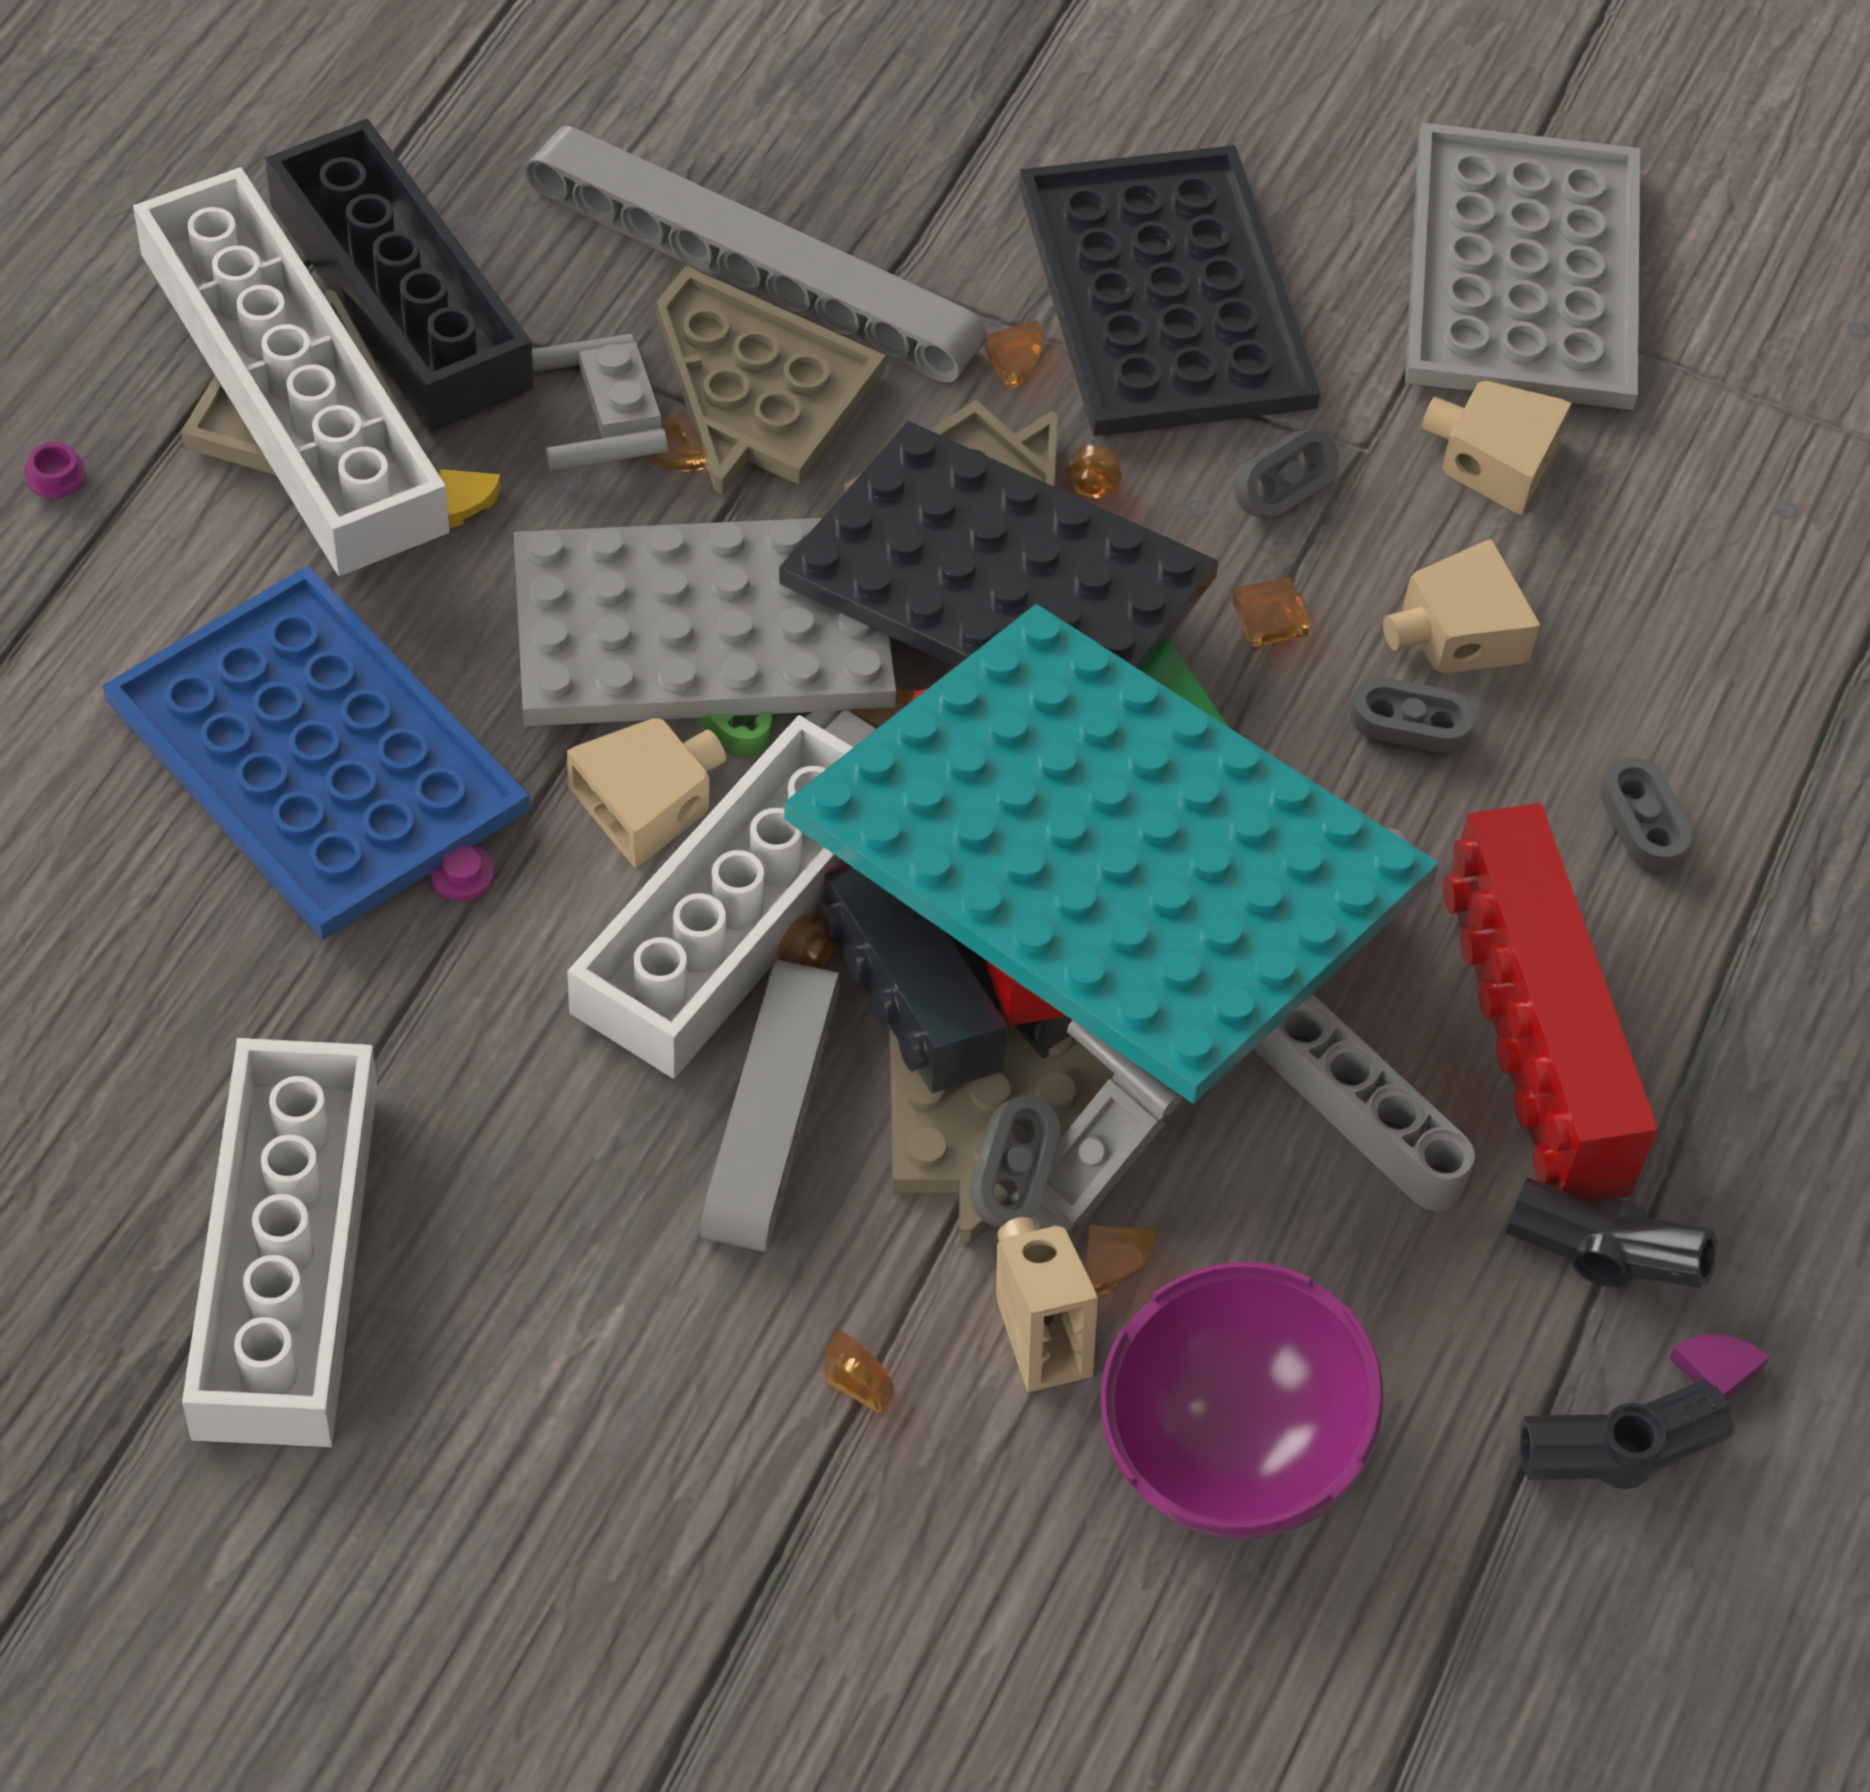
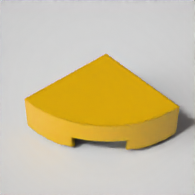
M440 470L439 476L446 485L449 528L463 525L465 518L478 513L484 508L485 510L489 509L495 503L501 489L500 474Z

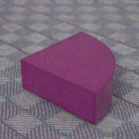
M1717 1334L1701 1335L1687 1339L1675 1346L1669 1357L1694 1383L1704 1379L1709 1385L1717 1386L1725 1399L1763 1370L1770 1358L1762 1350L1744 1340Z

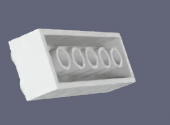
M798 715L567 971L569 1013L675 1079L774 965L775 960L781 957L817 915V906L823 902L825 874L852 867L785 821L784 805L787 799L853 747Z
M237 1038L182 1399L191 1440L332 1447L378 1087L372 1045Z

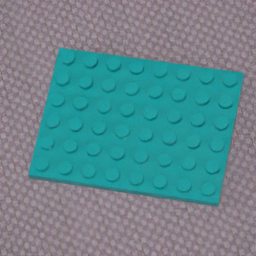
M1038 604L1027 610L787 799L784 805L785 821L1193 1104L1434 882L1439 862Z

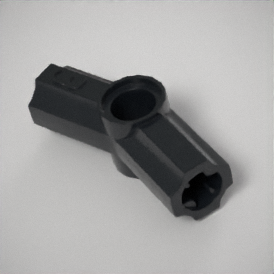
M1528 1177L1521 1189L1505 1232L1508 1235L1572 1259V1265L1576 1272L1585 1279L1605 1287L1623 1286L1629 1281L1630 1277L1701 1288L1703 1284L1709 1285L1715 1269V1255L1718 1243L1713 1228L1651 1219L1639 1207L1618 1198H1602L1592 1203Z
M1704 1379L1644 1405L1632 1402L1618 1405L1609 1414L1524 1416L1520 1425L1519 1448L1522 1471L1526 1473L1528 1480L1601 1479L1614 1488H1635L1647 1480L1651 1471L1729 1439L1734 1431V1425L1729 1413V1404L1717 1386L1709 1385ZM1616 1440H1627L1635 1444L1641 1452H1629L1622 1448Z

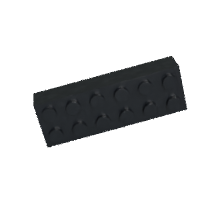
M368 118L265 157L272 209L327 287L337 293L351 321L430 432L534 389L532 341Z

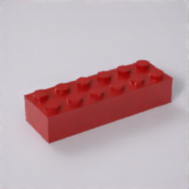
M1542 803L1468 813L1461 839L1456 840L1453 845L1454 862L1450 876H1445L1443 879V897L1448 912L1450 914H1457L1462 929L1460 933V946L1463 959L1467 966L1474 965L1479 979L1478 1001L1481 1013L1485 1019H1492L1497 1033L1496 1055L1499 1067L1504 1074L1510 1073L1516 1089L1514 1108L1517 1121L1522 1129L1529 1128L1535 1146L1533 1150V1166L1537 1180L1592 1203L1602 1198L1631 1197L1658 1128Z

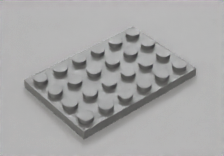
M1422 123L1418 138L1405 383L1474 391L1477 383L1486 380L1563 399L1571 403L1633 410L1638 396L1640 148Z
M822 518L513 532L524 726L642 721L651 718L708 717V714L733 713L734 716L759 715L762 712L782 714L842 711L844 709L895 708L896 687L889 635L779 584V566Z

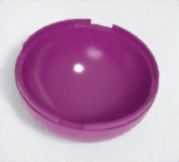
M1229 1262L1204 1267L1180 1276L1154 1292L1152 1299L1135 1314L1124 1329L1121 1328L1108 1354L1101 1386V1414L1106 1440L1116 1464L1131 1487L1146 1503L1173 1522L1196 1532L1227 1539H1258L1283 1534L1317 1519L1331 1509L1349 1492L1366 1468L1380 1433L1384 1403L1383 1380L1375 1349L1368 1334L1351 1309L1332 1293L1314 1283L1312 1278L1285 1267L1257 1262Z

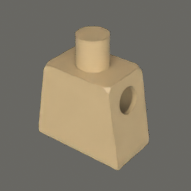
M1485 380L1477 383L1465 408L1434 396L1425 413L1421 429L1449 440L1442 465L1446 475L1512 512L1523 515L1561 441L1571 402Z
M1492 539L1483 541L1416 571L1409 580L1403 611L1387 615L1383 620L1384 635L1392 650L1396 651L1420 644L1433 669L1442 674L1530 662L1540 628L1538 619Z
M651 718L567 750L568 788L632 866L636 868L645 863L705 815L709 809L710 778L707 772L725 763L726 754L721 742L710 730H705L682 743L664 720Z
M1018 1217L1008 1221L998 1231L996 1297L1027 1391H1037L1093 1377L1098 1297L1066 1229L1056 1225L1038 1230L1036 1222L1029 1217ZM1054 1314L1053 1321L1046 1327L1044 1317Z

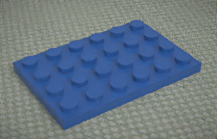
M309 565L102 685L106 702L322 941L443 865V857L461 846L473 847L530 811L529 794Z

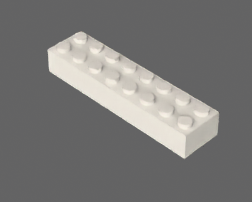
M242 167L133 205L141 255L337 575L342 576L450 533L446 485Z

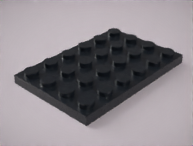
M1236 145L1020 169V192L1093 436L1318 408L1321 393Z
M907 421L779 566V584L954 667L967 659L1027 610L1038 604L1143 672L1216 579L1219 560L913 422Z

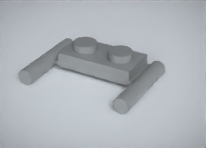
M632 334L532 349L533 373L580 365L584 383L602 439L547 447L546 453L550 471L668 452L665 430L661 427V415L638 346L634 342Z
M1073 1020L1067 1028V1033L1115 1074L1105 1083L1058 1141L1041 1205L1034 1216L1031 1217L1036 1222L1038 1230L1057 1225L1065 1228L1069 1237L1076 1225L1082 1226L1163 1128L1165 1125L1162 1121L1164 1117L1172 1113L1182 1099L1180 1094Z

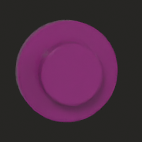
M47 442L37 446L30 453L24 467V477L28 488L34 494L48 499H58L73 494L82 486L86 476L82 458L70 446L61 442Z
M477 845L471 848L461 846L443 857V865L430 873L431 882L434 888L446 898L456 901L472 900L482 896L491 887L494 880V863L491 856L483 848Z

